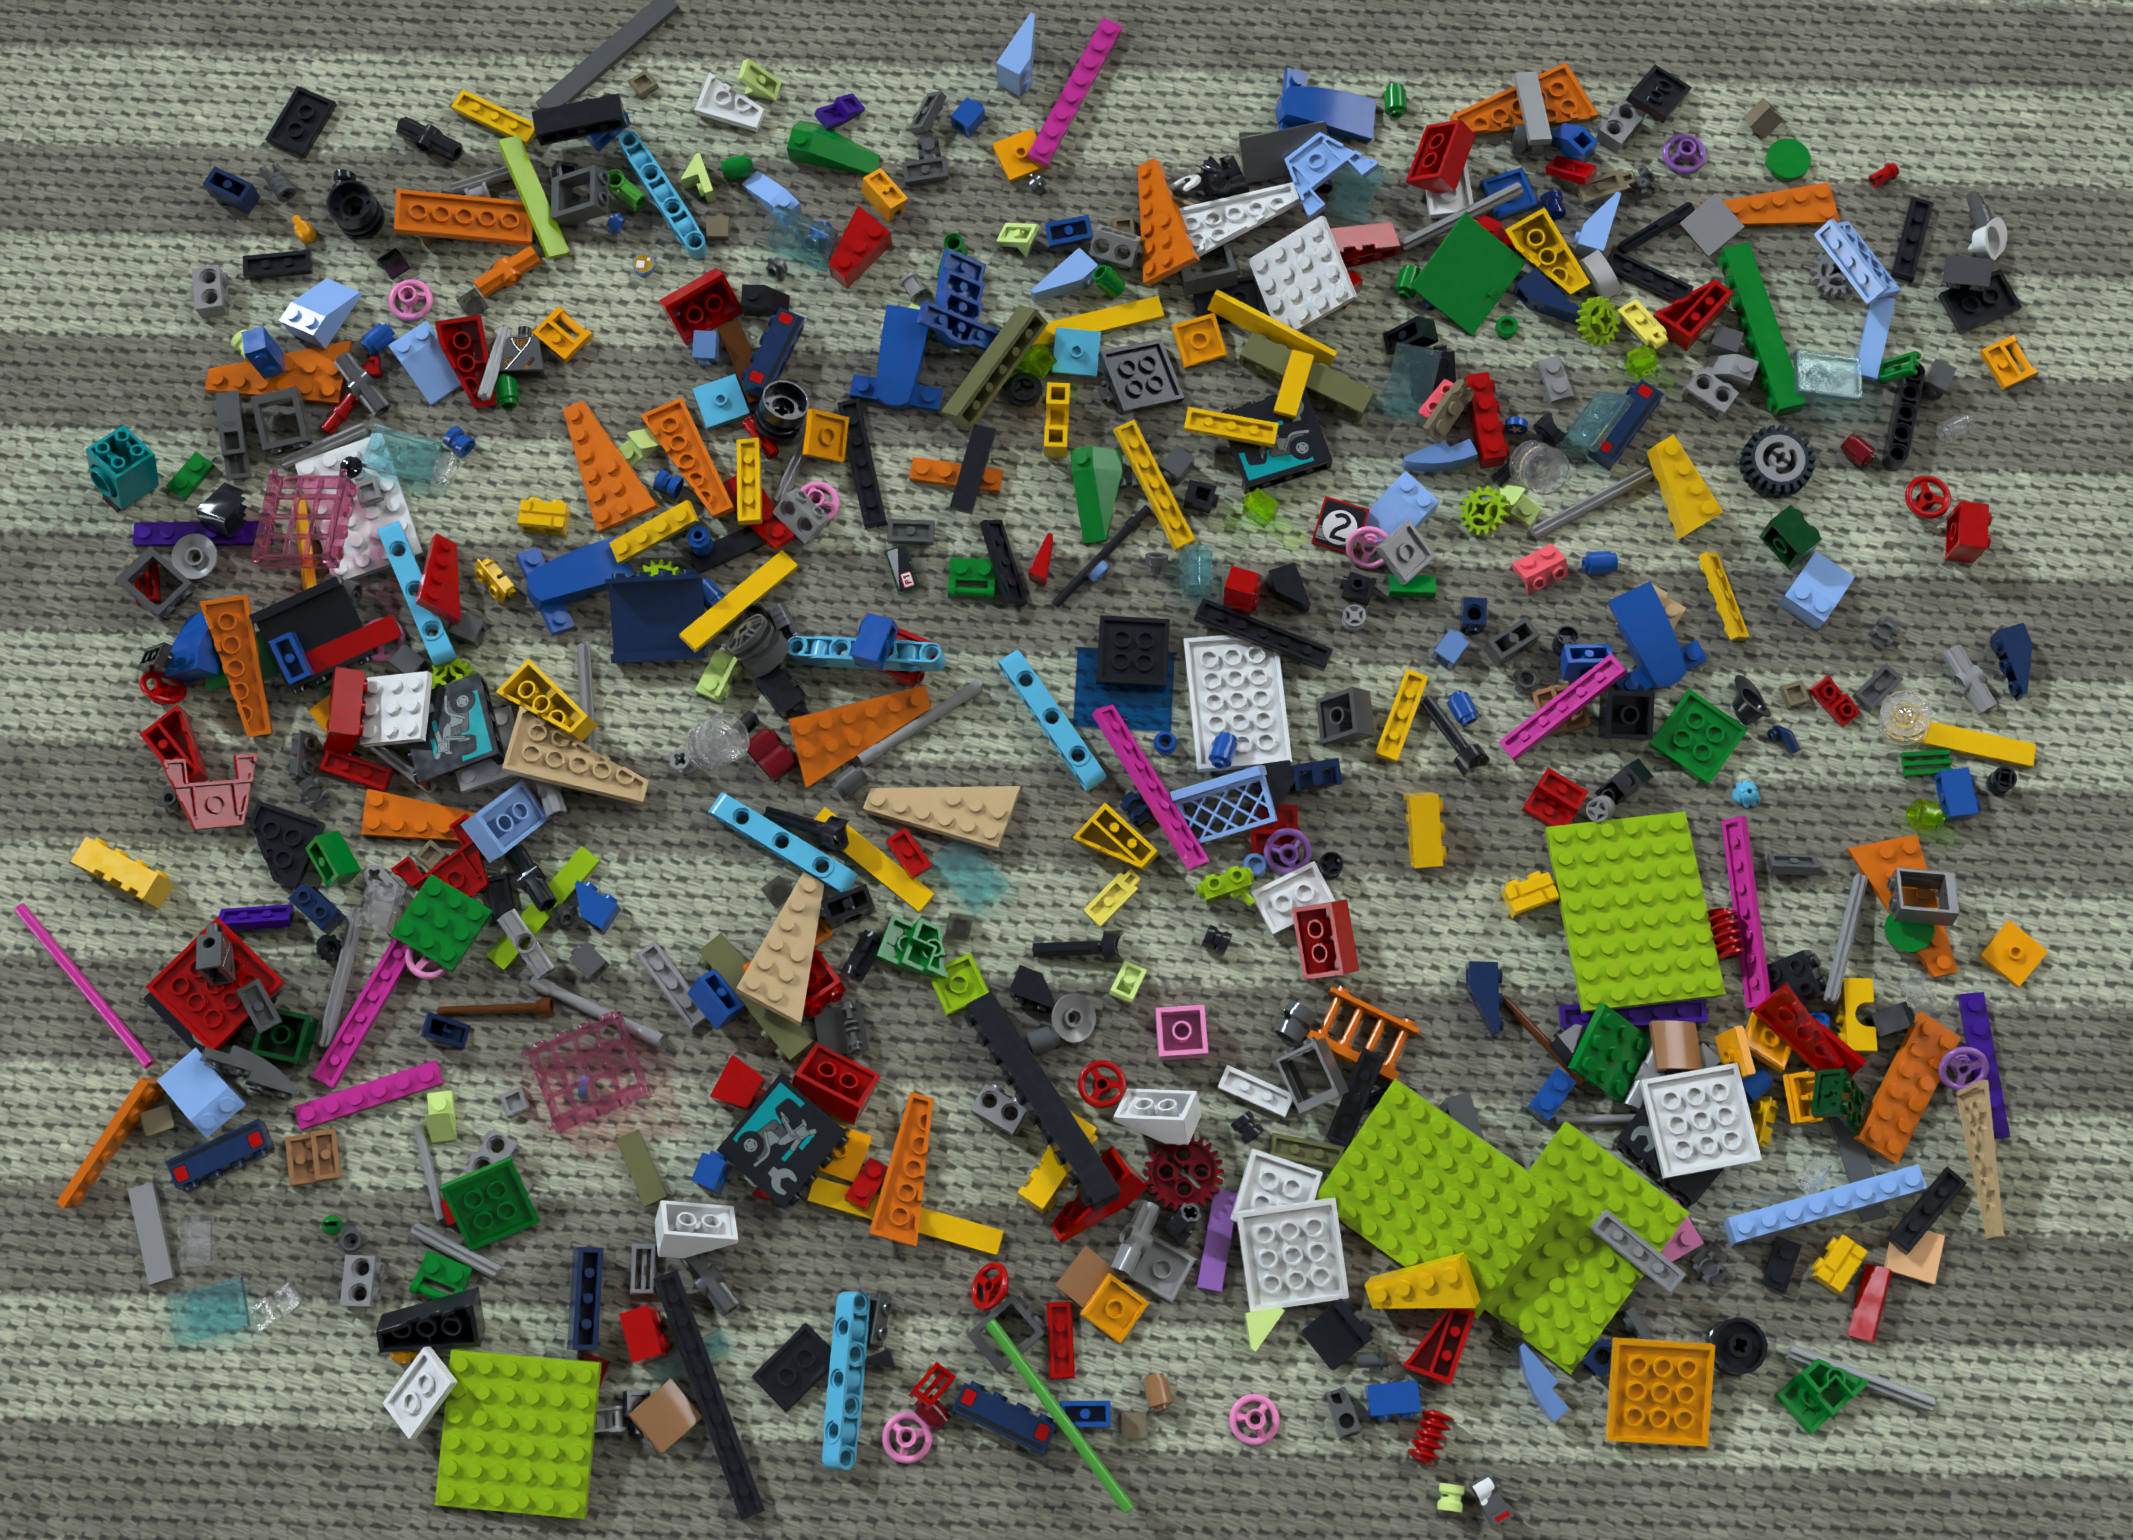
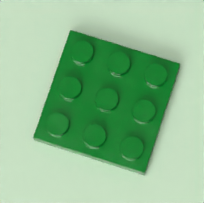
M1688 689L1648 746L1708 786L1748 729Z
M430 874L390 932V935L453 973L493 914V911Z
M1599 1003L1568 1068L1612 1101L1622 1104L1651 1043V1038L1608 1005Z
M511 1156L440 1185V1190L469 1251L476 1250L540 1223L539 1215Z

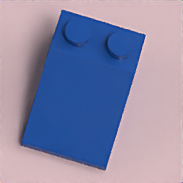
M203 612L190 615L172 644L171 653H173V657L168 666H166L165 676L190 683L220 675L221 659L214 645L215 642Z

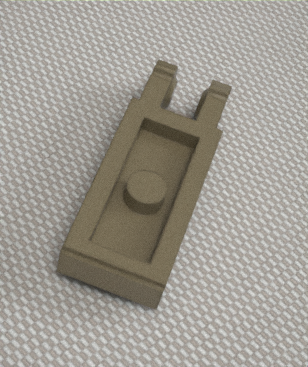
M1464 379L1457 380L1450 390L1445 393L1423 426V429L1435 442H1442L1465 408V405L1475 395L1472 388H1466L1467 383Z

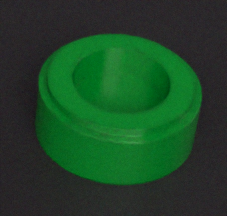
M1512 316L1500 317L1495 325L1496 334L1503 339L1514 337L1518 331V322Z

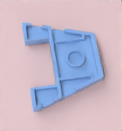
M1321 132L1317 133L1285 158V164L1309 220H1312L1326 209L1325 203L1316 195L1314 190L1346 165H1350L1362 179L1379 167L1376 160L1372 158L1370 160L1362 156V153L1344 147L1342 143Z

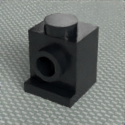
M1190 480L1183 508L1210 514L1211 509L1216 508L1218 504L1217 486Z
M1350 571L1349 576H1343L1339 587V589L1343 590L1341 598L1368 606L1377 578H1369ZM1353 584H1357L1362 587L1356 588Z

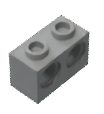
M1625 98L1620 105L1616 103L1609 113L1610 117L1607 121L1603 119L1596 129L1598 131L1596 139L1599 143L1616 154L1620 152L1641 126L1646 116L1645 112L1633 107Z
M1099 224L1094 231L1089 255L1094 256V259L1100 262H1107V260L1115 262V265L1120 268L1132 267L1136 262L1142 237ZM1099 241H1106L1109 245V249H1102L1100 247ZM1122 246H1125L1130 250L1129 256H1125L1122 254Z
M219 265L192 269L195 310L200 317L204 319L229 315L228 306H231V298L226 289V286L230 285L228 274L224 273Z
M1700 368L1681 397L1720 422L1739 392L1731 384L1724 383L1716 378L1712 372ZM1697 385H1703L1706 389H1700ZM1716 397H1722L1725 402L1719 401Z
M798 487L786 493L772 512L804 544L817 538L830 520L824 510L816 506L808 498V495Z
M985 1084L970 1109L971 1113L1014 1137L1028 1110L1024 1105L1021 1106L1015 1096L1012 1099L1005 1096V1091L999 1086L992 1084L990 1087ZM987 1097H994L997 1100V1104L993 1108H986L983 1105L984 1100ZM1008 1109H1015L1018 1112V1117L1015 1120L1010 1121L1004 1117Z
M493 1128L491 1132H487L482 1138V1146L478 1152H474L469 1157L465 1171L471 1173L480 1169L484 1162L492 1164L509 1156L514 1160L522 1146ZM498 1141H503L504 1149L499 1153H495V1144Z
M345 1255L340 1306L376 1308V1303H379L381 1299V1288L378 1287L379 1277H382L384 1273V1263L381 1262L380 1257ZM364 1263H368L369 1272L362 1276L360 1274V1267ZM361 1288H365L367 1295L364 1300L359 1301L357 1293Z

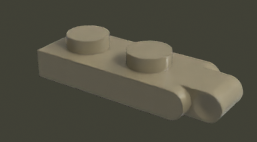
M1619 169L1591 178L1586 185L1576 183L1575 189L1582 205L1586 206L1611 198L1616 192L1621 194L1629 192L1631 187L1637 184V179L1633 170L1624 172L1623 169Z

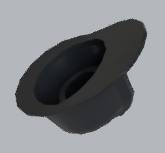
M1742 675L1735 676L1734 681L1738 693L1732 702V707L1741 723L1747 726L1758 721L1763 716L1770 717L1771 712L1755 685Z

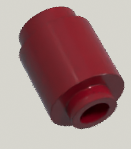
M1849 435L1840 446L1843 454L1859 467L1863 464L1868 466L1876 457L1874 454L1876 449L1859 435Z
M931 1393L928 1398L931 1399L934 1395ZM939 1400L929 1411L925 1409L926 1405L923 1402L921 1405L917 1402L914 1404L917 1407L914 1413L930 1429L934 1428L937 1432L951 1418L947 1413L949 1410Z

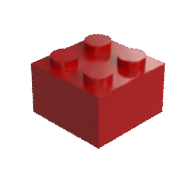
M1961 501L1948 515L1946 522V561L1973 564L1990 547L1991 535L1988 534V527L1992 521V514L1989 513V504Z
M645 1305L619 1314L633 1364L642 1366L669 1357L668 1350H671V1344L668 1336H664L661 1326L664 1325L661 1311H657L656 1308L650 1305Z

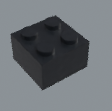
M1605 690L1601 693L1598 737L1653 740L1655 692Z

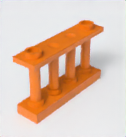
M1331 986L1328 995L1334 999L1320 1028L1316 1029V1031L1310 1030L1307 1039L1314 1036L1316 1040L1326 1038L1333 1056L1355 1066L1360 1053L1351 1049L1350 1043L1365 1013L1378 1019L1365 1046L1367 1049L1375 1050L1387 1024L1399 1029L1400 1032L1378 1075V1078L1391 1084L1400 1074V1072L1395 1070V1064L1408 1036L1416 1037L1420 1029L1416 1027L1415 1022L1409 1019H1398L1349 995L1350 992L1343 987L1337 986L1334 988ZM1342 1003L1356 1008L1342 1039L1336 1042L1329 1038L1328 1032Z

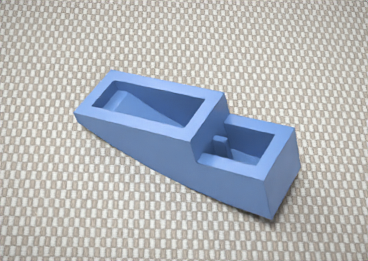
M1470 439L1451 447L1448 446L1446 440H1443L1441 443L1438 442L1405 456L1401 466L1405 470L1434 472L1451 470L1474 463L1478 453Z
M1524 1343L1520 1344L1517 1347L1518 1359L1528 1389L1547 1419L1551 1423L1556 1422L1569 1409L1552 1389L1559 1381Z

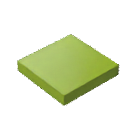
M971 953L945 964V969L948 971L946 979L929 977L947 1017L966 1009V1004L989 992Z

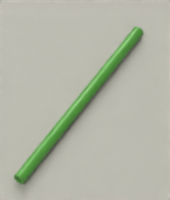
M996 1319L991 1320L985 1325L986 1329L1123 1513L1128 1512L1134 1507V1504Z

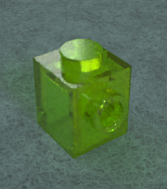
M1033 344L1019 364L1027 373L1044 378L1057 360L1045 345Z
M1257 487L1253 493L1249 492L1243 499L1242 513L1265 529L1277 514L1280 503Z

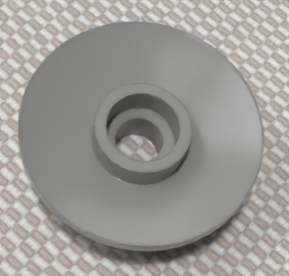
M189 534L182 537L175 544L171 560L173 567L187 579L196 580L206 577L213 571L217 564L218 552L215 544L208 537L201 534ZM200 554V560L195 562L196 555Z
M1067 994L1055 1004L1052 1011V1025L1061 1039L1067 1042L1083 1041L1092 1033L1095 1027L1096 1012L1093 1004L1081 994ZM1069 1014L1072 1015L1071 1022L1068 1021Z

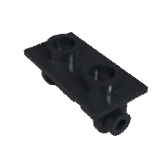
M865 929L841 971L862 982L875 961L874 958L882 938L878 937L879 935L872 930L869 932Z

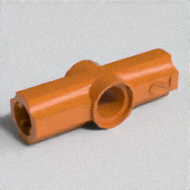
M529 246L511 258H500L494 263L493 269L476 278L473 282L482 296L486 298L504 286L511 287L518 283L523 274L540 265L541 261L534 249Z

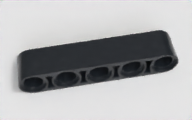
M1919 363L1918 367H1915L1918 370L1917 375H1914L1915 378L1907 377L1897 382L1882 456L1883 466L1890 471L1898 470L1909 456L1925 377V368L1921 363ZM1900 414L1905 415L1907 419L1902 418ZM1895 434L1900 435L1903 439L1897 438ZM1891 455L1897 456L1899 460H1895Z

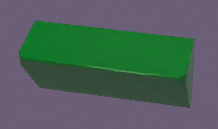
M1388 574V597L1435 598L1436 596L1435 575H1415L1407 584L1401 585L1394 574Z

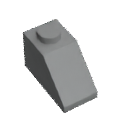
M1739 354L1715 355L1709 357L1705 371L1712 372L1722 382L1729 383L1734 388L1746 392L1753 380L1759 362Z

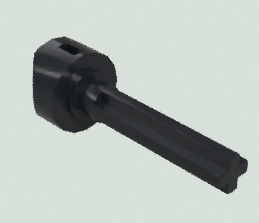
M1546 412L1533 425L1537 434L1491 477L1492 481L1499 487L1512 477L1546 443L1555 447L1568 434V432H1562L1557 428L1550 412Z
M1428 695L1420 701V705L1456 753H1458L1453 763L1463 777H1465L1469 769L1487 765L1490 758L1478 743L1471 746L1468 745L1432 696Z
M767 806L765 808V813L763 814L765 818L775 823L819 835L825 847L843 851L849 845L847 823L850 820L830 816L825 823Z
M1123 930L1104 931L1101 941L1033 943V958L1102 954L1105 963H1124L1125 960L1121 958L1118 952V941L1124 933Z

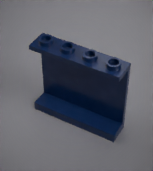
M696 569L682 570L680 575H673L672 570L658 571V576H649V572H635V577L627 578L626 573L611 574L612 578L605 579V583L609 584L613 640L611 663L708 657L707 644L695 653L679 637V634L705 613L702 573L696 574Z

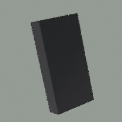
M508 873L488 878L490 885L486 888L489 907L493 911L491 915L493 925H498L497 920L503 914L515 908Z

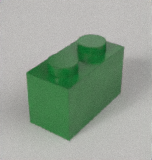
M340 831L317 835L305 848L327 888L349 883L361 871L358 862L355 860Z

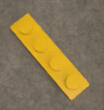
M463 89L451 106L454 112L507 137L519 135L523 144L528 147L536 136L533 122Z
M1188 407L1184 432L1274 448L1279 423Z
M759 438L737 439L739 526L762 524L761 442Z
M685 500L609 542L617 563L622 565L695 525L699 520L691 501Z
M1705 552L1699 555L1701 570L1707 577L1708 589L1715 598L1716 610L1722 617L1726 635L1732 641H1743L1750 636L1718 553Z
M1406 669L1374 755L1397 763L1429 676Z

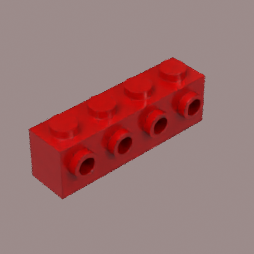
M1489 372L1466 375V388L1470 387L1475 392L1472 400L1467 403L1480 469L1503 466L1506 457L1509 456V446L1503 440L1505 433L1503 421H1499L1498 417L1500 405L1499 401L1495 400L1493 394L1495 393V382L1493 379L1490 380Z

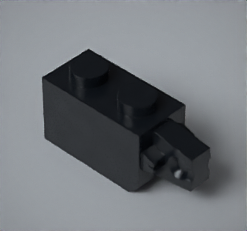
M777 665L766 675L754 679L758 690L781 718L788 719L810 714L806 708L805 692L799 685L794 686L791 683L792 677L784 667L780 669Z

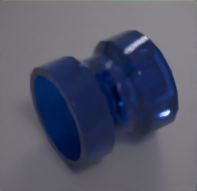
M1552 190L1540 196L1541 205L1545 207L1552 220H1559L1566 215L1565 206L1562 205L1563 195L1561 191Z

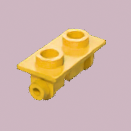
M486 558L481 562L480 559H477L474 571L477 580L481 583L483 582L492 598L497 599L503 605L506 596L511 598L517 593L515 585L507 576L500 579L497 578L503 575V571L494 560Z
M1761 1096L1751 1107V1118L1758 1146L1761 1149H1766V1145L1770 1144L1773 1128L1766 1126V1122L1774 1124L1779 1109L1777 1101L1772 1100L1771 1096Z

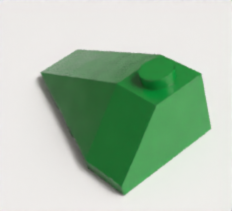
M801 120L792 128L787 146L790 161L869 175L877 170L880 155L833 130L826 131L821 124Z
M1095 446L1070 450L1072 476L1083 544L1107 541L1113 518L1114 503L1119 494L1117 492L1119 483L1124 474L1122 451Z

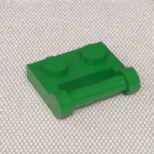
M950 558L948 598L970 596L987 597V600H994L996 576L991 560ZM956 582L987 583L988 587H956Z
M427 1250L417 1275L410 1285L409 1293L414 1295L421 1294L433 1300L449 1295L423 1285L426 1277L454 1288L453 1294L465 1291L474 1268Z

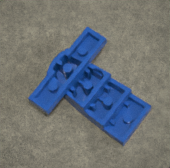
M1287 68L1284 71L1282 95L1276 105L1278 130L1326 121L1327 133L1329 135L1344 140L1352 137L1365 142H1370L1373 139L1376 111L1375 99L1334 89L1307 87V73Z
M944 249L938 276L935 304L929 301H922L916 323L934 330V337L948 348L961 349L971 345L986 351L1000 332L978 322L983 303L980 300L985 287L982 279L986 264L952 249Z
M887 304L879 350L877 378L854 374L850 398L878 402L883 407L892 410L915 408L939 412L943 388L918 385L929 328L916 323L919 309Z
M616 536L576 549L547 563L539 548L517 553L516 559L526 579L528 598L533 606L541 612L551 636L569 632L575 627L564 603L584 600L589 594L609 590V584L605 583V579L612 578L611 574L626 573V578L634 577L628 561L622 565L616 561L609 542L617 539Z
M1651 581L1607 602L1618 622L1616 626L1628 645L1626 649L1639 667L1614 683L1618 691L1645 692L1649 689H1662L1680 681L1686 671L1708 661L1698 640L1679 647L1669 618Z

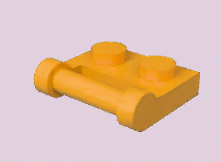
M561 306L557 307L532 332L533 336L539 337L541 343L565 363L594 337L590 330H585L570 318ZM556 322H563L567 327H569L573 332H575L578 335V337L576 339L571 337L567 332H565L561 327H559L556 324Z
M2015 335L1990 345L1979 353L2002 391L2022 381L2031 379L2039 373L2036 367L2031 366L2017 344L2018 339ZM2006 348L2010 349V351L2016 358L2017 362L2021 366L2023 372L2020 371L2017 364L2015 363V361L2013 360V358L2011 357L2010 353Z

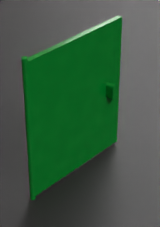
M1465 211L1408 289H1413L1460 328L1473 336L1523 268L1526 261L1471 218L1468 212Z

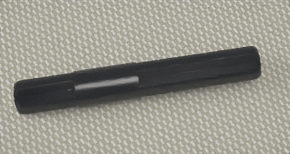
M1691 202L1683 204L1621 241L1617 245L1618 250L1623 254L1628 253L1685 219L1695 211V207Z

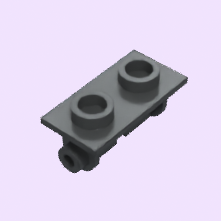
M299 730V733H295L291 740V755L297 756L296 759H290L289 775L293 781H300V778L306 779L309 776L313 779L316 736Z
M882 1293L870 1294L869 1316L873 1317L872 1321H868L867 1344L883 1347L888 1335V1316L892 1311L891 1296Z

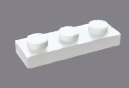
M1229 1065L1226 1066L1217 1087L1219 1090L1285 1118L1293 1100L1290 1092Z

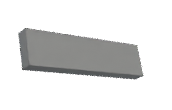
M1537 71L1517 72L1514 75V81L1528 144H1551L1552 136Z
M655 940L635 954L692 1031L708 1020L687 994L690 986Z
M151 1182L128 1189L148 1284L152 1286L175 1279L176 1276L155 1183Z
M1606 1209L1589 1228L1669 1294L1673 1293L1687 1275Z

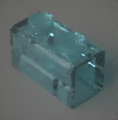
M1184 545V552L1179 553V566H1184V574H1179V588H1183L1184 596H1211L1212 546Z

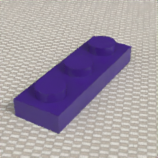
M293 904L221 909L219 918L232 931L291 927L295 909Z

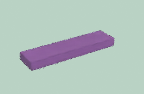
M1220 1190L1219 1194H1213L1214 1201L1210 1210L1197 1288L1222 1292L1234 1224L1233 1221H1230V1217L1238 1193Z

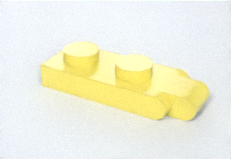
M1637 299L1617 310L1619 312L1618 317L1646 346L1651 344L1657 349L1668 343L1665 328Z
M1132 869L1125 875L1119 873L1087 905L1083 912L1101 928L1137 892L1139 888L1136 885L1142 878Z

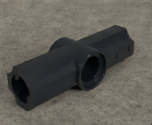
M406 116L398 121L397 135L415 143L422 151L428 154L436 153L452 162L458 161L462 155V144L445 136L435 126L430 124L425 126Z
M522 844L512 847L507 851L505 857L516 874L517 882L525 893L530 896L535 907L540 912L549 911L558 900L546 883V876L539 866L533 862Z

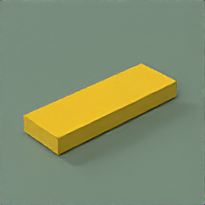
M1292 349L1273 413L1293 419L1296 418L1314 355Z

